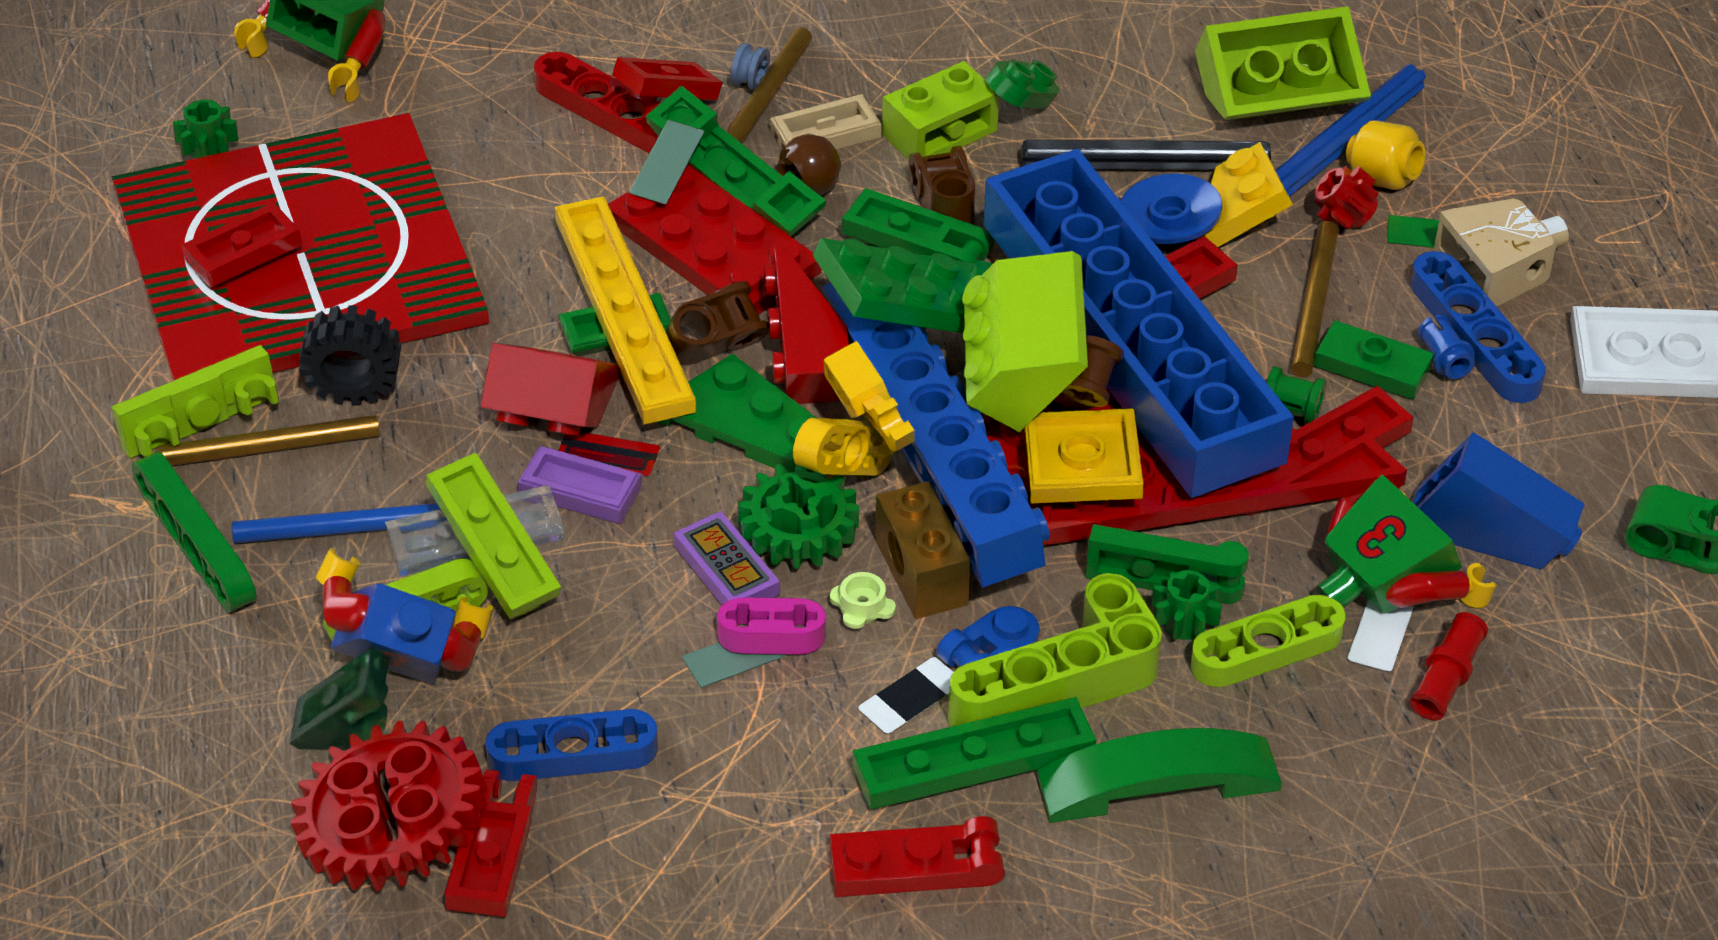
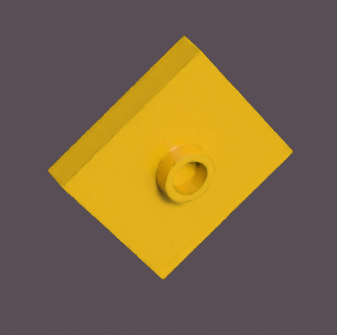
M1134 409L1040 412L1024 428L1031 503L1143 499V478Z

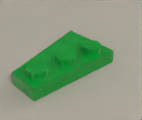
M732 353L688 382L696 398V413L657 421L668 427L675 421L695 429L696 438L711 444L717 439L743 448L745 457L774 469L775 465L781 464L787 472H793L797 465L793 458V447L798 431L808 419L816 417ZM806 469V472H814L812 470Z

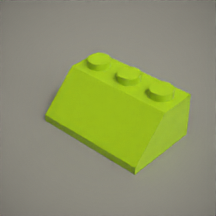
M1349 6L1207 25L1195 49L1205 96L1225 120L1366 101L1371 97Z
M1074 251L996 260L981 276L977 275L970 280L962 296L965 318L963 339L965 341L966 366L964 377L966 378L967 405L1018 432L1022 431L1088 367L1081 255Z

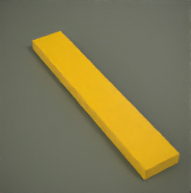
M597 197L555 207L556 223L643 424L696 413V398L605 197Z

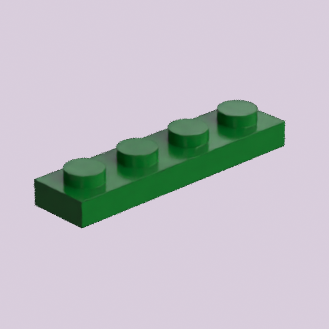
M1077 697L856 749L853 750L852 766L869 808L872 810L1037 770L1072 752L1095 745L1097 740Z

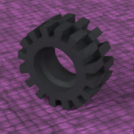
M348 305L347 313H342L339 306L330 307L329 316L321 311L315 315L314 322H308L300 353L299 372L300 376H306L304 383L309 389L318 385L316 395L325 399L331 393L334 395L333 403L343 405V399L346 397L351 398L352 406L362 404L364 396L370 403L378 401L379 392L386 396L391 391V385H395L401 342H399L397 329L390 330L391 322L386 317L381 318L377 322L375 321L376 311L367 308L365 315L357 314L358 306ZM352 351L363 355L367 359L348 360L337 356L334 352Z

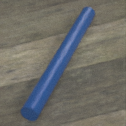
M432 503L232 521L234 544L447 525L450 523L438 504Z

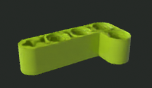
M1100 574L1092 578L1086 585L1082 628L967 663L953 672L949 686V726L952 727L1077 697L1081 708H1085L1150 686L1157 678L1162 638L1160 625L1135 585L1128 578L1119 574Z

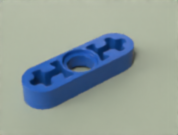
M637 709L504 722L495 726L486 737L487 764L489 770L500 771L501 779L505 781H519L522 774L535 775L537 779L636 769L649 764L658 752L657 724L652 716ZM636 735L638 742L626 743L624 736ZM605 736L606 747H599L598 737ZM568 737H579L588 743L585 749L576 753H565L556 747L561 740ZM538 743H545L546 753L539 754ZM519 747V754L507 755V748Z

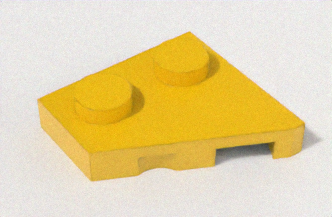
M1260 142L1250 148L1234 152L1225 162L1215 167L1211 185L1217 189L1221 196L1222 214L1217 224L1209 232L1197 239L1205 236L1219 247L1293 205Z

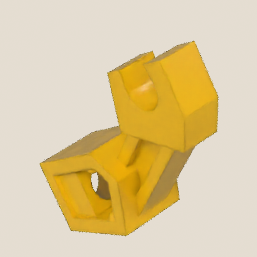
M857 341L823 359L825 377L851 418L863 415L885 439L890 450L895 452L915 441V430L909 421L903 422L897 409V402L893 397H890L883 379Z

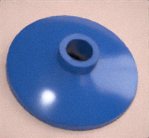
M1170 173L1146 178L1129 188L1121 198L1122 204L1151 240L1157 244H1177L1194 240L1209 232L1217 224L1222 214V200L1217 189L1209 182L1188 174Z

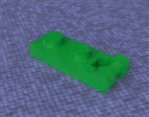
M864 188L842 218V234L886 249L890 246H899L911 253L932 256L934 253H941L954 260L975 263L978 260L985 259L994 246V239L991 234L981 227L868 188Z
M1093 524L1088 543L1086 578L1092 579L1100 574L1107 573L1119 574L1128 578L1136 588L1153 591L1154 585L1167 587L1169 575L1172 571L1175 573L1183 570L1198 571L1208 579L1210 585L1220 586L1219 603L1233 604L1241 600L1244 595L1245 577L1243 574L1248 567L1249 551L1244 545L1235 541L1223 542L1216 547Z

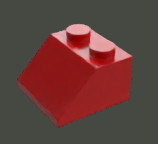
M492 343L481 407L497 410L496 421L528 426L530 416L549 420V431L580 436L581 426H599L621 371L616 363L520 345Z

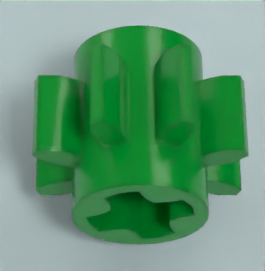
M203 99L190 103L182 109L184 120L173 121L175 141L181 144L182 155L187 156L191 154L194 159L228 152V142L239 140L237 122L231 119L230 108L228 106L221 108L217 102Z
M1183 570L1176 573L1174 571L1170 572L1167 587L1163 585H1154L1151 606L1155 608L1154 617L1160 626L1163 625L1166 632L1176 640L1195 639L1200 633L1205 631L1206 624L1219 626L1222 612V604L1219 603L1220 586L1210 585L1208 579L1198 571Z

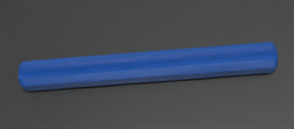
M1413 64L1404 66L1371 93L1369 100L1360 101L1275 169L1289 197L1342 155L1347 149L1350 138L1357 134L1362 126L1369 121H1384L1420 92L1425 86L1423 80L1426 79L1423 69L1418 70Z

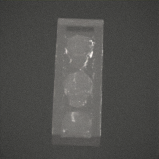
M549 485L504 495L535 546L564 539L563 522ZM441 509L385 522L388 542L400 577L422 572L456 559L471 560Z

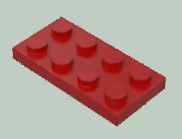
M688 164L667 204L630 194L629 191L608 204L622 234L706 295L712 294L732 283L747 281L752 289L749 297L758 315L776 304L775 296L766 297L764 286V265L773 264L774 243H782L810 280L821 274L822 269L813 257L814 252Z

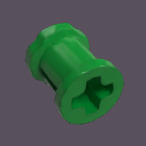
M1273 366L1266 383L1290 413L1304 418L1305 424L1317 419L1323 404L1327 380L1317 378L1314 382L1285 375L1282 368Z

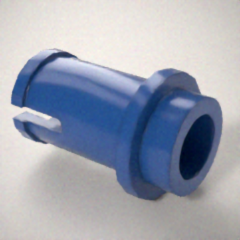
M1435 315V320L1442 330L1437 329L1431 317L1426 318L1418 329V335L1430 352L1434 353L1436 371L1450 379H1460L1469 374L1475 364V351L1472 345L1460 339L1452 327L1449 318L1445 315Z

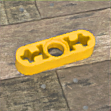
M810 418L798 431L793 447V458L798 466L821 474L876 476L886 469L894 451L890 450L885 439L866 420Z

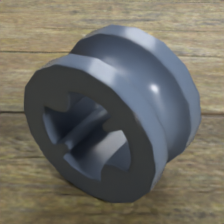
M744 42L740 44L731 67L732 85L741 87L744 83H747L749 89L754 91L769 69V49L760 47L757 51H753L751 44Z

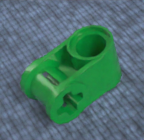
M1666 485L1648 486L1642 491L1625 533V540L1634 552L1643 557L1668 561L1693 568L1705 574H1717L1718 530H1713L1715 517L1718 516V500L1681 492ZM1707 543H1710V554L1708 558H1705V547Z

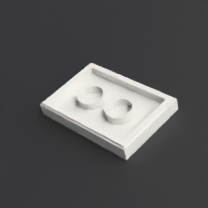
M1572 307L1570 324L1581 393L1718 398V311Z

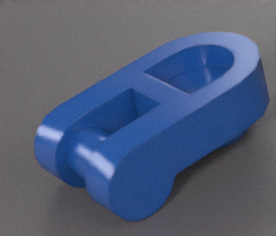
M1016 606L999 607L964 630L954 629L947 633L937 647V656L951 667H961L970 662L1038 642L1039 623L1035 616L1024 608Z

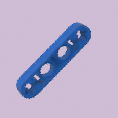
M1437 251L1425 252L1419 255L1414 261L1411 277V288L1414 294L1434 318L1436 314L1448 317L1460 339L1472 345L1475 351L1474 366L1493 389L1508 401L1526 403L1538 398L1542 391L1545 377V365L1541 358L1454 257ZM1457 304L1467 305L1476 312L1473 314H1460L1453 311L1450 307ZM1481 338H1494L1501 341L1504 346L1491 348L1482 345L1478 340Z

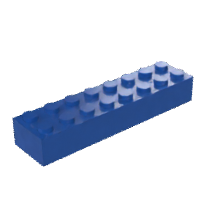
M1079 149L986 178L984 226L1009 259L1074 251L1081 255L1086 335L1104 338L1115 343L1124 351L1123 360L1120 364L1114 366L1107 388L1123 409H1134L1137 428L1190 498L1287 464L1294 416Z

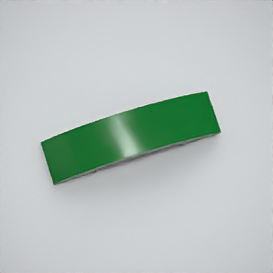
M680 86L646 115V122L658 136L667 120L704 130L688 165L789 236L795 234L826 206V200L790 171L784 176L780 175L718 125L717 113L683 86Z
M1217 728L1170 729L1112 739L1072 752L1037 769V781L1049 823L1108 815L1109 800L1214 785H1219L1223 799L1281 791L1282 786L1267 738L1252 733Z

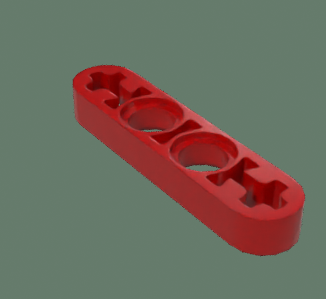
M554 51L538 57L534 63L535 87L538 93L650 154L659 136L646 122V115L660 104L659 101L646 102L634 98L628 93L629 88L619 80L571 54ZM590 92L605 94V96L595 99L585 98L582 95ZM628 112L643 114L642 117L635 119L620 117L623 113Z

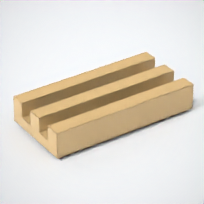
M863 94L772 117L770 118V132L773 137L778 136V145L781 149L792 138L808 133L825 137L836 149L881 138V123Z

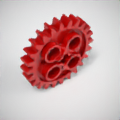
M397 721L391 734L383 735L381 728L378 725H374L371 730V739L362 741L359 736L353 733L349 735L351 748L346 751L331 746L328 750L333 761L329 764L313 762L311 768L316 776V780L300 781L298 786L304 797L292 800L291 803L296 817L290 820L297 836L295 839L304 858L309 859L317 874L326 871L330 882L333 884L341 881L346 876L353 890H357L366 878H370L375 890L380 891L387 877L395 876L397 882L402 887L406 886L408 872L414 869L425 878L430 876L428 862L433 859L449 864L451 858L447 848L450 845L467 847L469 842L463 829L480 828L481 822L476 811L487 808V802L482 792L487 789V784L474 751L467 750L461 736L450 739L448 731L444 726L430 734L425 721H420L411 733H407L403 722ZM385 769L387 780L391 786L388 795L392 812L397 821L398 838L396 840H392L393 833L387 822L390 818L387 798L381 786L380 772Z

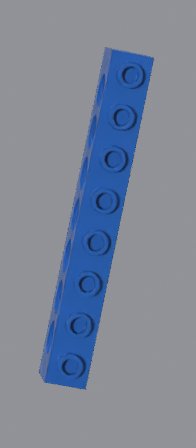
M831 283L823 285L824 298L847 326L849 345L856 341L859 343L883 379L890 397H893L897 402V409L903 422L909 421L915 430V441L901 450L920 483L930 482L970 558V568L981 587L983 588L1046 566L1043 542L1050 539V534L1040 508L1031 509L1029 506L1027 492L1021 477L1017 473L1010 475L1008 472L1006 458L1001 445L997 440L991 442L988 440L986 427L980 411L975 408L969 409L967 406L966 395L960 379L957 375L949 377L943 353L937 344L930 346L926 328L854 317Z

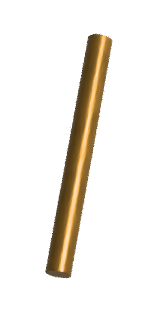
M798 27L794 30L726 132L740 143H743L812 40V35L807 29Z
M1324 221L1318 226L1291 367L1293 374L1298 377H1308L1313 371L1339 232L1337 224L1331 221Z
M377 415L180 442L176 446L172 444L159 445L157 449L158 452L165 456L171 466L378 437L380 434Z

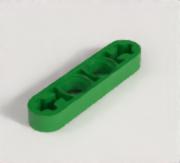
M156 452L133 462V476L146 503L225 611L230 613L256 601V590L253 581L242 560L161 452Z

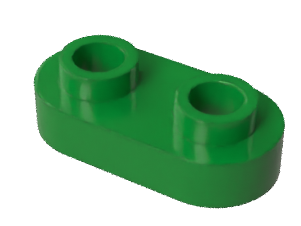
M1014 59L1011 61H997L985 78L988 86L998 96L1019 108H1047L1059 93V87L1055 83L1057 79L1056 74L1048 66L1037 60H1033L1031 64Z

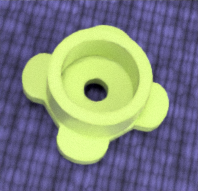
M853 573L847 576L841 585L834 587L830 592V602L835 606H839L844 614V625L852 629H860L865 624L874 622L877 618L889 619L896 611L895 602L892 599L886 598L885 583L880 577L872 573Z

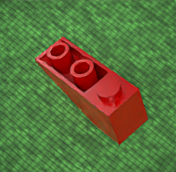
M774 243L773 264L764 265L766 297L775 296L776 308H768L770 340H780L781 352H772L774 384H784L785 394L798 404L841 402L825 377L823 359L849 345L847 326L782 243Z

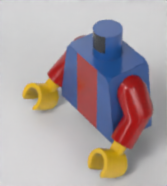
M329 548L315 578L323 584L324 620L329 627L336 630L330 646L331 650L431 685L436 684L441 665L450 671H462L471 664L480 639L485 637L493 612L491 604H487L486 608H481L467 602L468 597H461L457 611L449 607L378 583L352 592L351 582L361 562L353 556L350 561L342 559L335 553V549Z

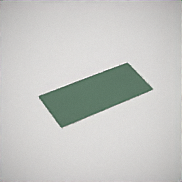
M667 120L629 193L667 204L704 130Z
M718 642L683 655L682 659L702 688L790 654H740L723 648Z

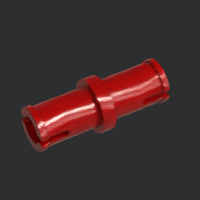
M1468 612L1457 613L1441 645L1434 647L1430 651L1426 659L1427 671L1417 691L1414 692L1410 699L1411 708L1421 717L1434 721L1441 720L1458 686L1464 685L1469 680L1473 671L1471 662L1489 630L1487 624L1477 615Z

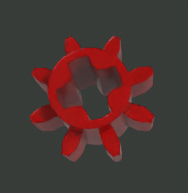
M1346 166L1331 169L1320 179L1315 189V203L1321 207L1317 215L1324 221L1334 222L1337 226L1341 224L1347 230L1351 227L1357 228L1364 225L1374 215L1378 206L1376 197L1379 193L1372 188L1376 180L1360 166L1356 167L1353 171Z

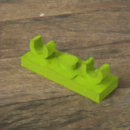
M259 345L111 406L122 450L130 459L140 454L145 457L153 454L152 449L168 442L173 446L179 445L180 439L230 419V416L237 413L252 414V407L269 400L274 405L279 402L269 354Z
M476 452L426 475L425 485L509 619L527 614L537 609L539 605L560 595L561 585Z

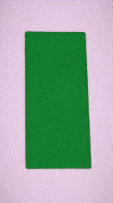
M1389 215L1387 243L1434 248L1439 220Z

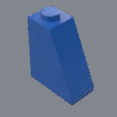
M1474 432L1415 489L1411 499L1425 515L1453 540L1455 546L1540 570L1558 554L1562 557L1567 556L1575 547L1582 534V529L1577 525L1585 503Z

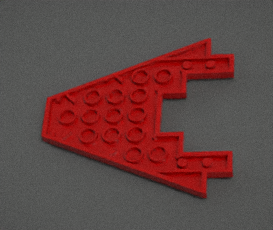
M1205 236L1165 256L1199 299L1235 281L1237 277L1238 264ZM1376 386L1295 430L1292 428L1287 464L1194 498H1190L1136 426L1143 478V499L1031 503L1024 429L1018 432L981 413L988 440L990 442L994 440L999 442L1006 458L1008 472L1010 475L1017 473L1021 477L1027 492L1029 506L1031 509L1040 508L1046 519L1050 539L1044 541L1043 545L1087 539L1090 537L1093 524L1137 531L1236 514L1251 516L1260 513L1262 510L1342 498L1367 490L1382 474L1399 489L1405 485L1407 469L1386 452L1383 447L1411 433L1414 418L1379 386ZM1107 388L1106 390L1110 394L1108 404L1103 407H1094L1088 410H1111L1123 408ZM1052 401L1041 412L1073 410Z

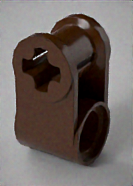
M954 146L948 153L923 157L919 152L910 153L908 163L911 186L916 198H919L921 206L974 225L975 179L969 170L962 146Z
M747 281L732 283L712 294L685 302L677 308L665 332L680 364H696L727 351L745 348L767 336L769 333L768 322L760 320L749 297L752 289ZM680 327H692L700 334L701 339L688 338L681 331Z
M1086 335L1088 367L1053 401L1073 411H1086L1094 407L1106 406L1110 398V394L1106 389L1114 366L1120 364L1124 357V351L1115 343L1104 338Z

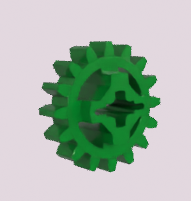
M781 464L775 465L774 477L770 478L766 474L759 472L756 475V487L744 486L743 501L738 502V524L741 525V535L746 541H752V548L758 555L766 551L771 552V564L773 565L780 563L783 558H790L793 568L799 569L802 560L810 558L817 567L822 566L823 554L829 553L839 558L842 556V543L853 544L855 541V528H859V505H856L855 489H845V477L842 475L828 479L826 474L815 471L814 473L806 472V468L796 465L793 472H787Z

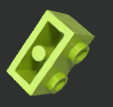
M962 61L883 96L882 135L908 160L910 153L919 152L922 157L948 153L954 146L963 147L998 130L999 96L988 86L982 76L965 61Z

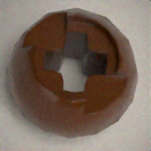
M808 133L792 138L780 151L777 169L782 176L790 171L816 193L823 195L838 182L841 161L836 148L825 137Z

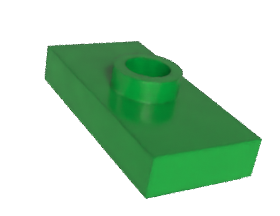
M1334 320L1315 353L1314 366L1374 387L1379 386L1383 390L1414 400L1432 367L1434 353Z

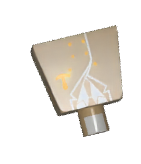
M1512 198L1441 211L1434 250L1454 257L1497 307L1548 280L1555 249L1568 243L1569 233L1561 217L1554 216L1538 221L1521 200Z

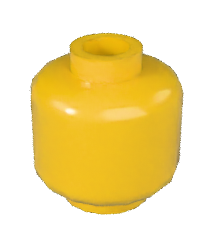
M1369 121L1360 128L1357 134L1350 138L1346 149V158L1348 163L1351 164L1352 171L1360 166L1376 180L1373 186L1401 190L1410 184L1412 180H1416L1422 173L1425 165L1426 149L1423 142L1419 140L1418 134L1410 126L1384 121Z

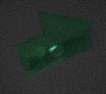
M370 647L297 698L289 744L297 749L328 750L333 746L346 751L351 748L349 735L353 733L359 736L362 741L371 739L372 727L378 725L384 735L388 708L383 702L388 692L386 678L390 658L375 648Z

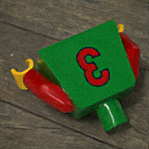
M265 0L256 10L258 15L256 19H244L236 24L234 36L239 49L242 50L247 46L250 56L254 58L261 56L268 49V42L264 34L267 28L273 29L337 61L344 58L346 63L337 64L328 72L331 96H333L338 87L346 85L347 102H353L360 94L357 73L359 69H365L381 42L386 27V19L382 13L384 0Z
M1383 474L1367 490L1344 496L1338 500L1324 541L1332 564L1337 570L1317 586L1320 595L1336 600L1345 608L1362 594L1382 613H1389L1398 607L1403 608L1439 600L1461 599L1466 605L1474 608H1483L1489 604L1497 584L1495 582H1481L1486 573L1484 566L1480 563H1473L1469 565L1465 573L1460 571L1459 569L1462 568L1453 540L1406 497V493L1401 492Z

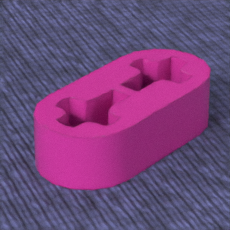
M735 598L725 602L718 610L717 637L723 648L734 653L807 654L818 650L824 644L826 638V614L819 603L810 599ZM746 624V625H748V626H746V627H740V626H737V625ZM795 625H805L806 627L799 628L795 627Z

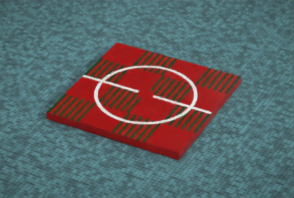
M410 113L111 176L114 192L172 381L259 345L269 354L273 373L299 367L303 337L308 322H314L315 315L321 311L329 316L330 307L339 306L342 313H347L348 305L358 306L357 314L365 315L367 308L376 311L375 321L378 322L381 318L386 317L391 322L390 330L397 329L399 342L401 343L489 323L488 308ZM273 202L299 228L302 246L212 288L187 263L182 244ZM352 351L334 352L339 357L357 354Z

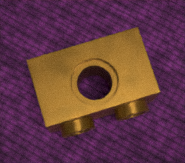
M927 481L876 495L875 541L914 618L919 619L967 606L970 558L930 482Z

